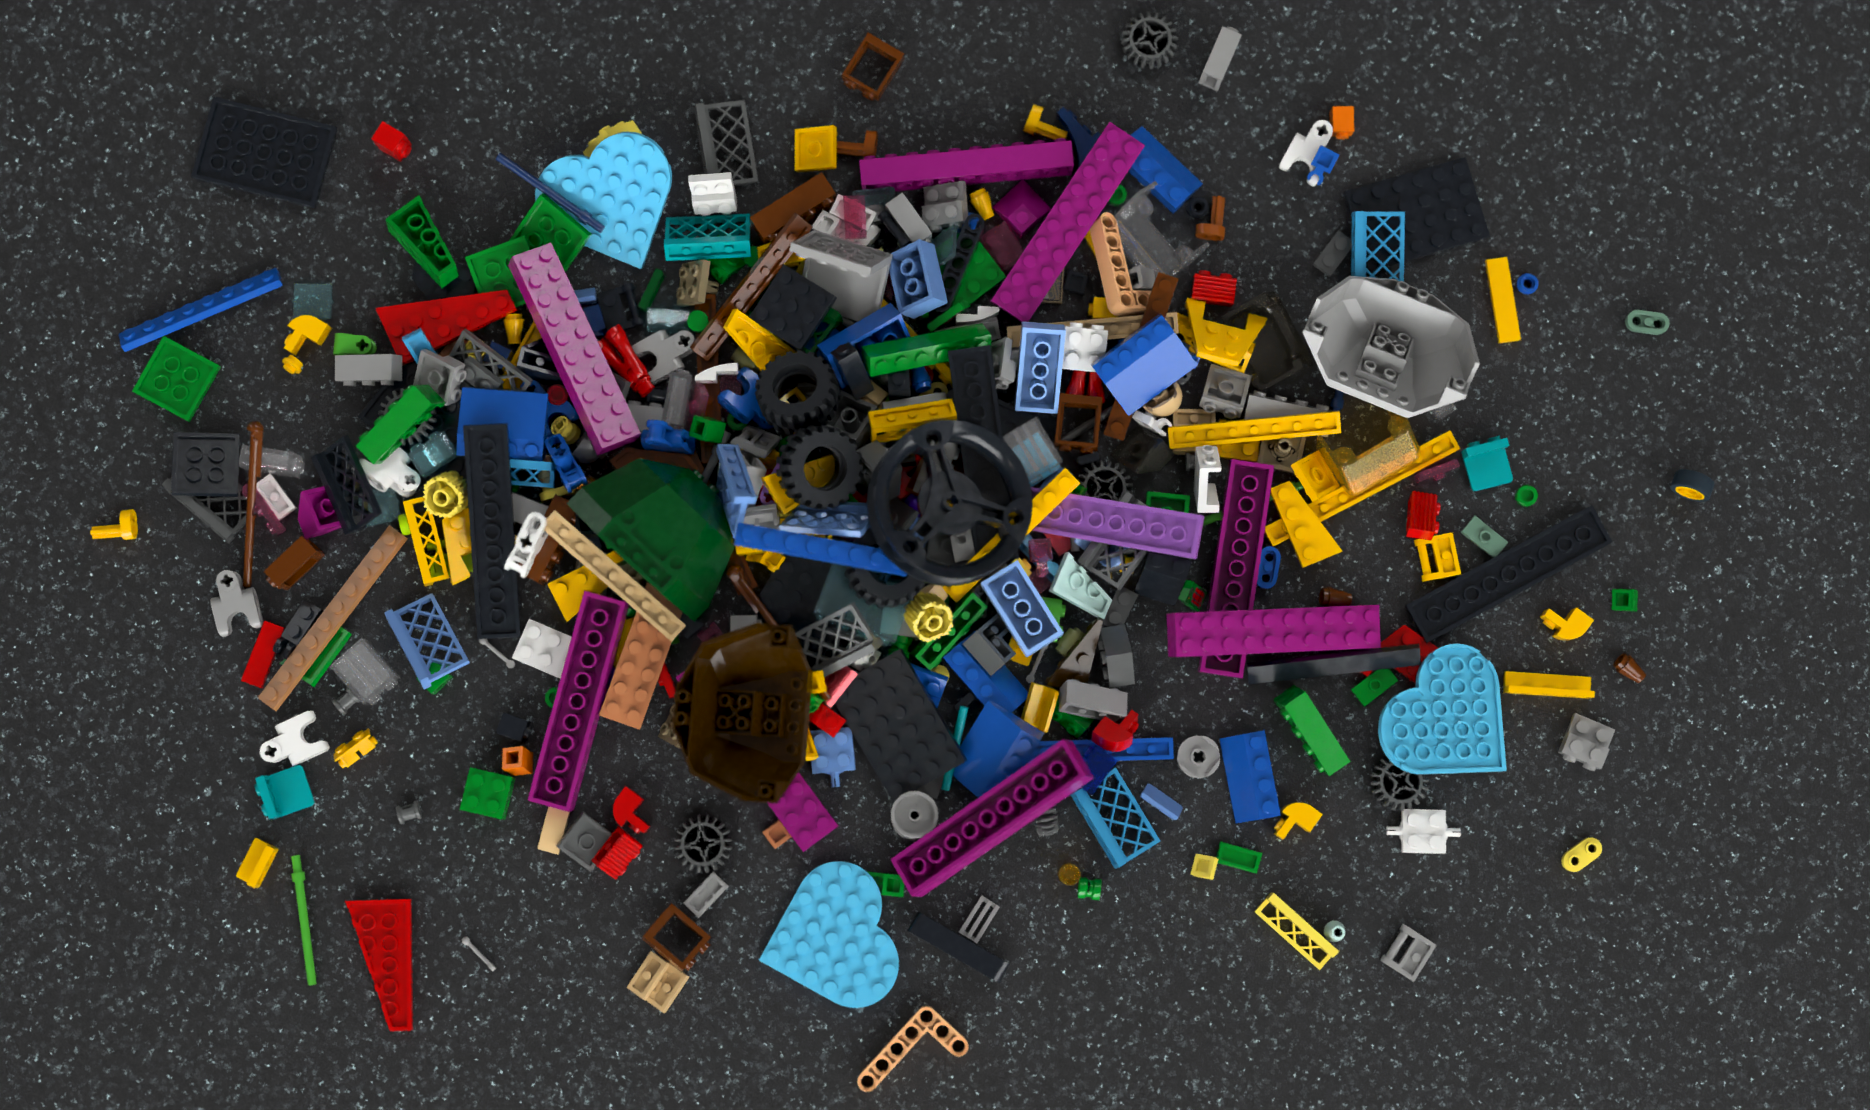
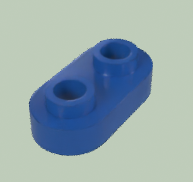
M1265 547L1261 552L1257 586L1262 589H1269L1277 582L1281 555L1275 547ZM1266 554L1272 555V561L1269 562L1265 559ZM1263 575H1267L1269 577L1268 582L1262 581Z

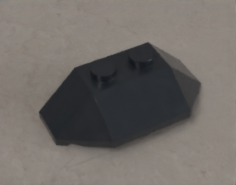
M542 338L521 347L516 366L518 369L535 381L548 385L561 384L564 386Z

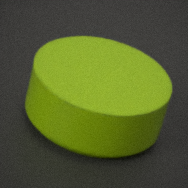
M406 513L399 515L398 521L402 534L404 536L411 534Z

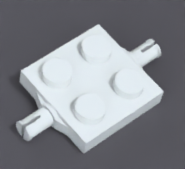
M1404 809V811H1401L1399 827L1386 826V830H1394L1386 831V835H1399L1401 853L1445 854L1448 836H1461V833H1453L1460 832V828H1448L1446 824V810Z

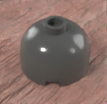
M584 428L575 446L572 445L570 449L575 461L582 464L594 463L598 458L602 460L607 454L606 452L597 456Z

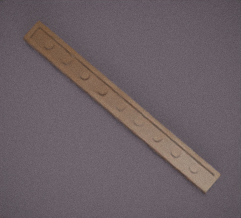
M390 525L387 527L271 679L258 699L275 711L279 709L408 538Z

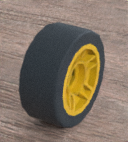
M1680 469L1675 472L1670 488L1675 494L1683 498L1705 502L1710 499L1715 483L1710 477L1702 473Z

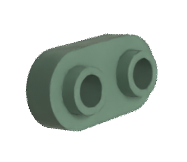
M1634 310L1626 316L1625 324L1633 332L1660 335L1669 328V319L1663 313ZM1633 318L1638 319V325L1633 323ZM1654 321L1660 324L1659 328L1654 326Z

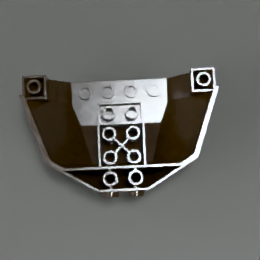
M757 622L702 642L676 685V692L674 694L675 707L672 716L673 731L691 775L742 801L778 803L806 762L813 674L792 626L769 625Z

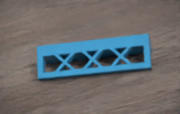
M510 459L511 468H517L514 471L511 470V477L516 480L512 481V485L555 488L556 467L554 462ZM520 469H526L531 476L526 481H520L515 475ZM542 470L550 471L549 483H542L536 475Z

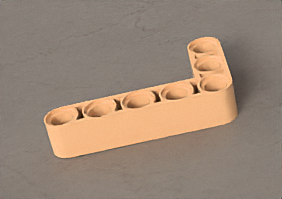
M1104 212L1091 226L1090 234L1108 309L1114 316L1143 315L1151 291L1132 289L1117 221L1111 213Z
M922 1006L860 1073L857 1082L858 1086L866 1092L875 1089L926 1031L951 1054L958 1057L963 1056L968 1051L967 1040L935 1009L930 1006ZM924 1010H929L933 1014L929 1022H924L920 1018V1014ZM940 1025H945L949 1029L948 1034L944 1037L936 1033V1029ZM910 1026L918 1030V1034L914 1038L907 1037L905 1033L906 1029ZM954 1041H963L965 1044L964 1049L959 1052L955 1051L952 1048ZM892 1044H902L903 1051L900 1054H894L891 1051ZM879 1059H885L889 1066L885 1070H879L876 1067V1062ZM870 1075L874 1083L868 1087L864 1086L861 1082L863 1076Z

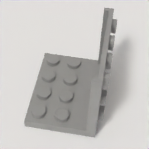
M813 230L791 242L789 251L796 253L798 257L806 258L802 276L837 297L831 308L838 311L842 317L858 322L881 309L893 254L817 230Z

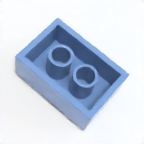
M919 239L890 253L893 256L889 272L898 311L901 315L915 319L948 303L934 244Z

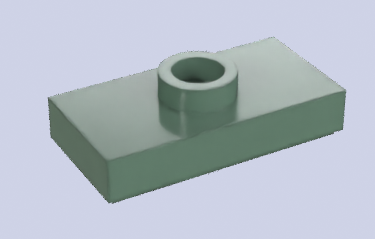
M1473 516L1461 531L1464 536L1492 558L1498 556L1508 543V541L1477 516Z

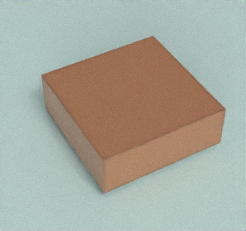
M780 820L763 831V834L774 849L792 837Z

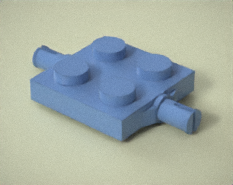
M849 727L841 728L834 738L822 729L810 731L819 756L814 761H811L812 774H829L831 776V787H840L839 774L845 771L856 770L852 731Z

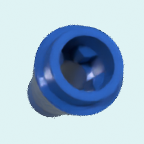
M925 367L911 369V385L915 392L923 393L930 390L932 380Z

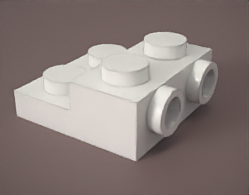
M731 172L689 175L688 183L692 194V205L695 215L709 216L711 213L728 215L737 211V196Z
M1070 322V326H1065L1066 334L1062 369L1096 372L1091 364L1106 353L1108 330H1104L1102 325H1091V328H1083V323Z

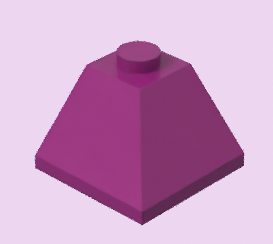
M1021 180L992 207L1020 238L1051 211V208L1024 180Z
M324 486L304 490L300 494L298 522L304 537L308 539L341 528Z

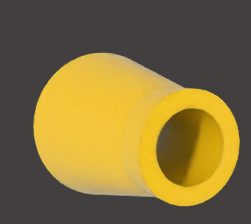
M985 188L969 194L971 198L969 201L984 220L995 216L989 192H986Z
M509 314L503 319L508 344H521L524 319H522V314Z

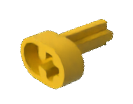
M1033 104L1023 131L1031 135L1035 132L1053 140L1058 138L1066 139L1067 131L1039 121L1043 107Z
M121 510L120 524L92 526V530H90L92 539L122 537L124 540L136 539L138 525L135 510Z

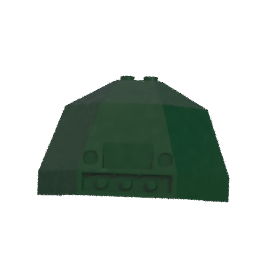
M641 458L582 487L568 501L567 505L656 590L695 622L709 607L735 547L722 501L718 496L720 491L712 484L707 486L702 481L704 476L696 469L691 471L688 468Z

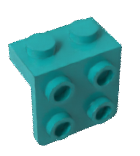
M1500 436L1487 439L1488 443L1480 444L1479 441L1467 444L1468 448L1461 451L1473 491H1480L1513 481V475L1505 448L1509 446L1507 438L1501 439Z
M301 765L269 776L263 775L255 778L257 782L254 784L256 793L262 797L264 803L261 805L262 811L269 819L286 816L311 807L315 803L304 768Z

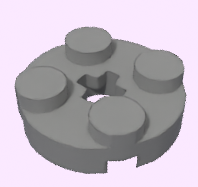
M1196 735L1184 740L1177 752V762L1180 769L1192 778H1204L1213 774L1220 764V753L1217 744L1206 736ZM1203 752V762L1197 761L1196 763L1193 753Z

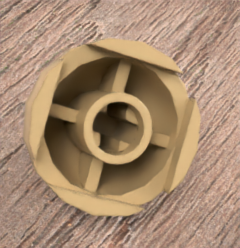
M1177 381L1144 404L1143 408L1155 417H1167L1173 414L1182 402L1180 385Z

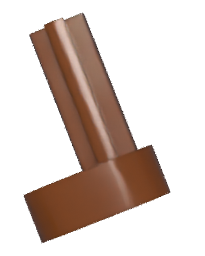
M866 130L864 144L837 141V154L863 157L876 156L878 131Z
M1213 196L1210 224H1197L1195 237L1213 241L1224 240L1225 227L1222 225L1225 198Z

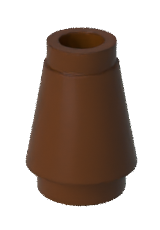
M1327 586L1320 590L1319 603L1324 605V607L1350 606L1352 594Z
M1623 653L1613 664L1618 673L1636 683H1640L1646 676V673L1643 672L1631 655Z

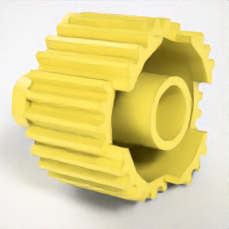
M457 471L441 473L424 484V507L427 508L426 511H430V515L435 514V516L439 515L440 518H451L468 506L466 479H463V476H460Z
M917 593L914 596V601H910L911 604L907 605V612L903 615L909 628L920 640L927 643L932 641V639L936 640L940 636L948 635V632L951 631L950 628L953 627L951 622L953 621L951 618L953 615L949 606L936 594Z

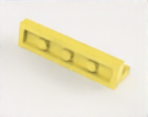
M1272 892L1254 911L1319 970L1331 957L1334 958L1339 952ZM1268 903H1271L1276 909V917L1267 918L1261 911ZM1279 911H1280L1285 917H1279ZM1279 919L1290 920L1292 922V932H1283L1280 929ZM1271 920H1276L1277 926ZM1295 926L1301 931H1295ZM1287 934H1292L1293 940ZM1296 934H1305L1308 937V946L1296 944ZM1311 940L1318 946H1312ZM1313 948H1321L1326 953L1319 963L1312 958ZM1303 949H1309V954Z

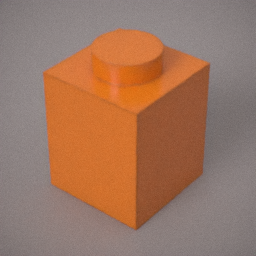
M1333 106L1331 108L1330 124L1333 127L1332 136H1336V139H1347L1353 134L1354 106Z
M523 746L503 748L502 769L512 776L533 774V753Z

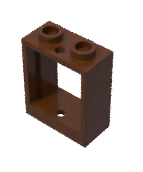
M867 33L842 74L844 85L852 90L855 88L860 90L862 95L869 100L875 99L879 101L902 64L904 53L874 35ZM868 48L893 62L877 91L851 76Z
M1060 393L1055 448H1059V451L1071 452L1072 449L1080 450L1084 454H1091L1093 451L1098 452L1102 397ZM1065 407L1096 410L1093 443L1061 440Z
M301 536L264 570V573L268 576L265 579L274 588L289 590L325 554L312 540Z
M672 903L642 937L648 945L680 972L684 969L689 971L696 962L694 957L699 952L703 954L711 945L708 942L711 936ZM673 915L702 938L683 962L654 939Z

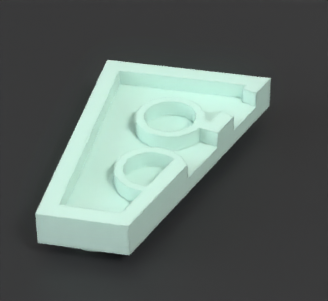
M1065 552L1049 591L1091 615L1105 619L1112 599L1097 582H1093L1086 574L1087 571L1074 561V557L1069 552Z

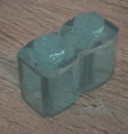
M444 431L432 433L426 443L414 445L410 448L411 452L407 454L423 478L431 475L459 456L457 455V449Z

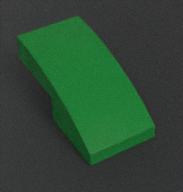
M868 872L876 881L881 895L903 897L904 882L900 875Z

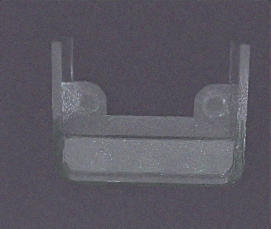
M1156 181L1138 191L1114 217L1117 221L1124 255L1134 266L1144 265L1146 268L1153 269L1155 279L1158 272L1176 277L1193 263L1210 244L1207 242L1195 251L1187 245H1181L1174 250L1148 219L1152 215L1154 208L1147 195L1158 184Z

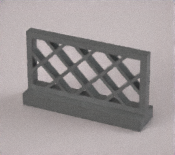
M745 100L706 105L704 103L695 104L694 115L704 174L720 173L724 168L731 172L733 175L732 179L735 177L739 179L733 180L734 186L758 183ZM740 106L742 115L737 120L728 112L732 107ZM717 109L723 115L715 122L709 117L708 110ZM725 116L735 123L729 131L719 125ZM737 125L745 130V135L741 140L731 133ZM716 127L726 134L721 142L713 138L712 133ZM728 136L738 143L733 151L722 145ZM740 145L748 150L749 155L745 160L735 154ZM719 148L729 154L724 163L716 158V152ZM731 157L742 163L736 172L726 165ZM743 166L751 170L752 178L744 179L738 174Z
M464 329L449 356L455 358L456 354H462L465 362L466 358H468L467 353L475 352L477 361L483 366L491 365L494 375L499 379H509L511 389H504L502 385L499 390L527 392L533 379L469 330ZM465 338L472 342L473 349H466ZM480 352H486L489 355L490 362H483ZM497 365H503L506 368L507 374L500 375ZM515 377L525 382L523 387H516ZM464 380L463 382H461V385H460V388H462V387L475 388V387L472 386L470 383H468L466 380Z
M172 477L170 479L167 478L162 483L164 489L170 494ZM239 483L238 497L223 496L222 498H210V496H207L205 499H197L195 496L172 495L228 544L246 524V516L242 519V515H246L247 511H242L241 500H247L248 490ZM257 498L254 514L263 506V503ZM238 500L239 511L226 512V501ZM223 501V512L214 513L211 511V502ZM239 515V523L234 528H231L227 524V516Z
M1128 492L1120 500V502L1148 506ZM1091 541L1077 562L1086 570L1094 573L1119 590H1121L1148 552L1133 548L1123 550V547L1119 546V551L1109 554L1110 544ZM1134 552V560L1125 564L1124 555ZM1120 556L1121 565L1111 567L1110 558ZM1106 560L1107 569L1099 571L1095 569L1099 561ZM1122 570L1121 578L1118 582H1115L1112 579V572Z
M854 602L795 632L797 637L805 640V646L802 648L805 658L807 655L817 658L816 665L810 667L811 670H823L824 677L875 652L883 644L880 636L875 637ZM846 611H852L855 616L854 622L844 619ZM829 620L839 622L837 631L827 628ZM843 624L853 627L851 636L841 633ZM812 629L822 631L821 640L811 637ZM857 629L864 631L867 639L861 640L856 638ZM826 633L836 636L835 644L825 641ZM840 638L850 641L848 649L839 646ZM809 642L819 644L818 653L808 650ZM823 646L833 649L832 657L822 655Z

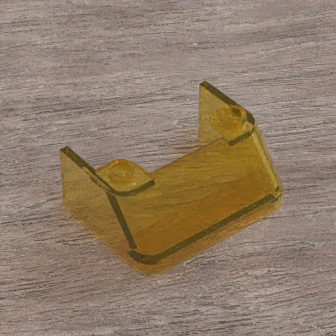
M1387 410L1391 416L1388 421V430L1392 436L1357 457L1347 447H1340L1332 452L1321 435L1317 437V450L1320 451L1327 465L1349 495L1356 496L1418 460L1420 448L1406 417Z

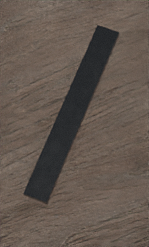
M1419 644L1251 662L1247 663L1249 684L1417 666L1421 665Z

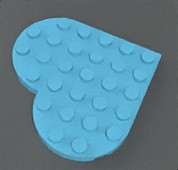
M620 132L600 142L590 157L568 155L549 164L541 173L539 180L581 210L591 213L595 220L605 226L603 232L599 233L588 224L584 225L578 221V217L555 202L592 234L584 246L642 269L672 183L671 165L668 163L663 149L654 140L643 134ZM537 188L535 189V201L540 194H543Z
M1449 644L1435 649L1425 657L1419 666L1415 688L1396 694L1384 706L1378 723L1379 741L1388 759L1398 768L1412 774L1507 771L1499 679L1493 664L1479 653V650L1464 644Z
M833 861L816 867L800 884L759 961L845 1007L861 1008L881 1000L888 994L896 981L899 970V958L895 944L890 936L877 926L882 911V898L876 881L865 869L850 862Z

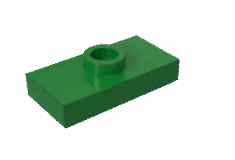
M1390 669L1376 670L1353 687L1351 691L1362 706L1365 707L1398 680Z

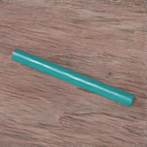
M960 706L953 734L959 746L968 712V707ZM954 768L944 774L942 790H950Z

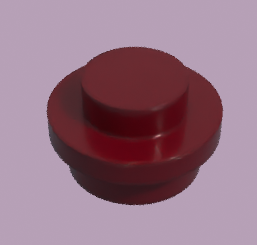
M554 384L547 390V393H549L548 401L553 405H562L568 399V392L561 384Z

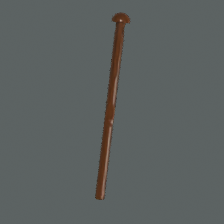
M252 421L247 426V430L251 431L243 570L244 587H251L254 525L257 515L254 514V505L256 501L257 477L261 478L264 427L258 421Z
M738 564L730 565L727 568V576L754 613L757 614L759 612L767 624L778 625L739 572L742 567ZM828 691L819 693L825 703L832 699Z

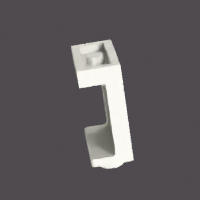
M1204 445L1196 447L1194 496L1197 513H1219L1215 483H1208L1209 472H1221V463L1216 446Z

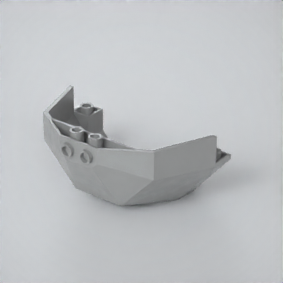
M1348 276L1316 299L1303 330V335L1327 386L1406 418L1465 399L1470 383L1480 365L1470 325L1426 290L1417 289L1404 281L1395 279Z

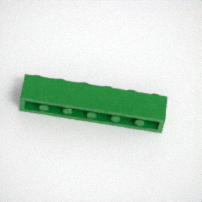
M982 323L861 346L862 362L870 377L949 362L948 351L991 346V333Z

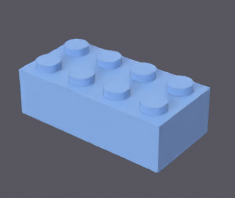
M1022 322L1014 400L1015 411L1058 414L1066 334L1065 325Z
M1018 560L981 582L982 589L1026 658L1063 636L1062 629Z

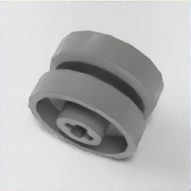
M909 791L900 795L891 809V822L895 832L904 839L917 841L935 829L938 823V808L934 800L929 795L920 791ZM912 812H916L917 814H919V817L917 819H912Z

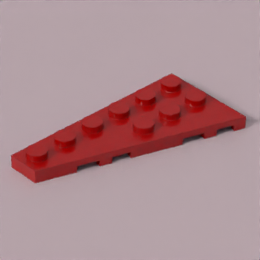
M508 290L375 308L396 355L402 356V366L414 361V358L402 341V337L420 327L436 350L457 340L464 329L472 333L517 311Z
M412 899L345 901L353 926L356 929L368 970L374 981V987L378 993L389 1031H412Z

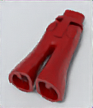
M617 324L606 332V339H601L598 343L608 364L619 376L631 382L630 388L634 392H638L641 397H645L655 386L650 381L651 376L648 374L647 368L635 354L624 329L620 324Z
M1073 370L1065 394L1084 395L1086 371ZM1089 372L1086 396L1102 397L1103 403H1105L1102 379L1096 372Z

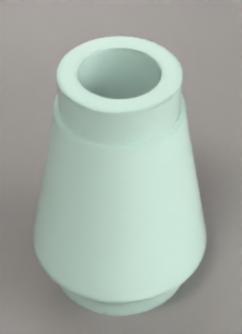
M1330 921L1324 927V935L1331 942H1339L1345 936V927L1339 921ZM1336 928L1340 929V932H1338L1339 936L1334 934Z

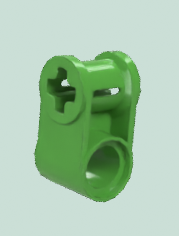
M335 333L333 355H370L376 352V343L367 336ZM368 344V347H365L364 350L361 349L362 345Z

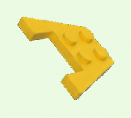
M1187 298L1185 308L1188 311V322L1191 324V336L1196 357L1238 367L1253 341H1255L1259 332L1263 329L1267 318L1249 313L1246 319L1245 330L1204 320L1203 314L1206 302Z
M469 507L451 518L446 517L442 519L452 585L470 578V573L461 558L472 553Z

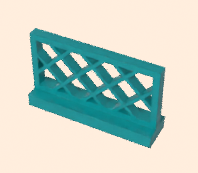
M750 214L666 218L664 239L666 261L751 257ZM746 221L741 226L735 224L736 222ZM723 223L720 227H716L714 224ZM702 224L699 228H695L693 225ZM670 225H681V226H680L679 228H677V229H674V228H672ZM730 227L734 231L728 234L725 230ZM709 228L712 230L710 234L703 233V231ZM685 230L691 231L687 236L682 234Z

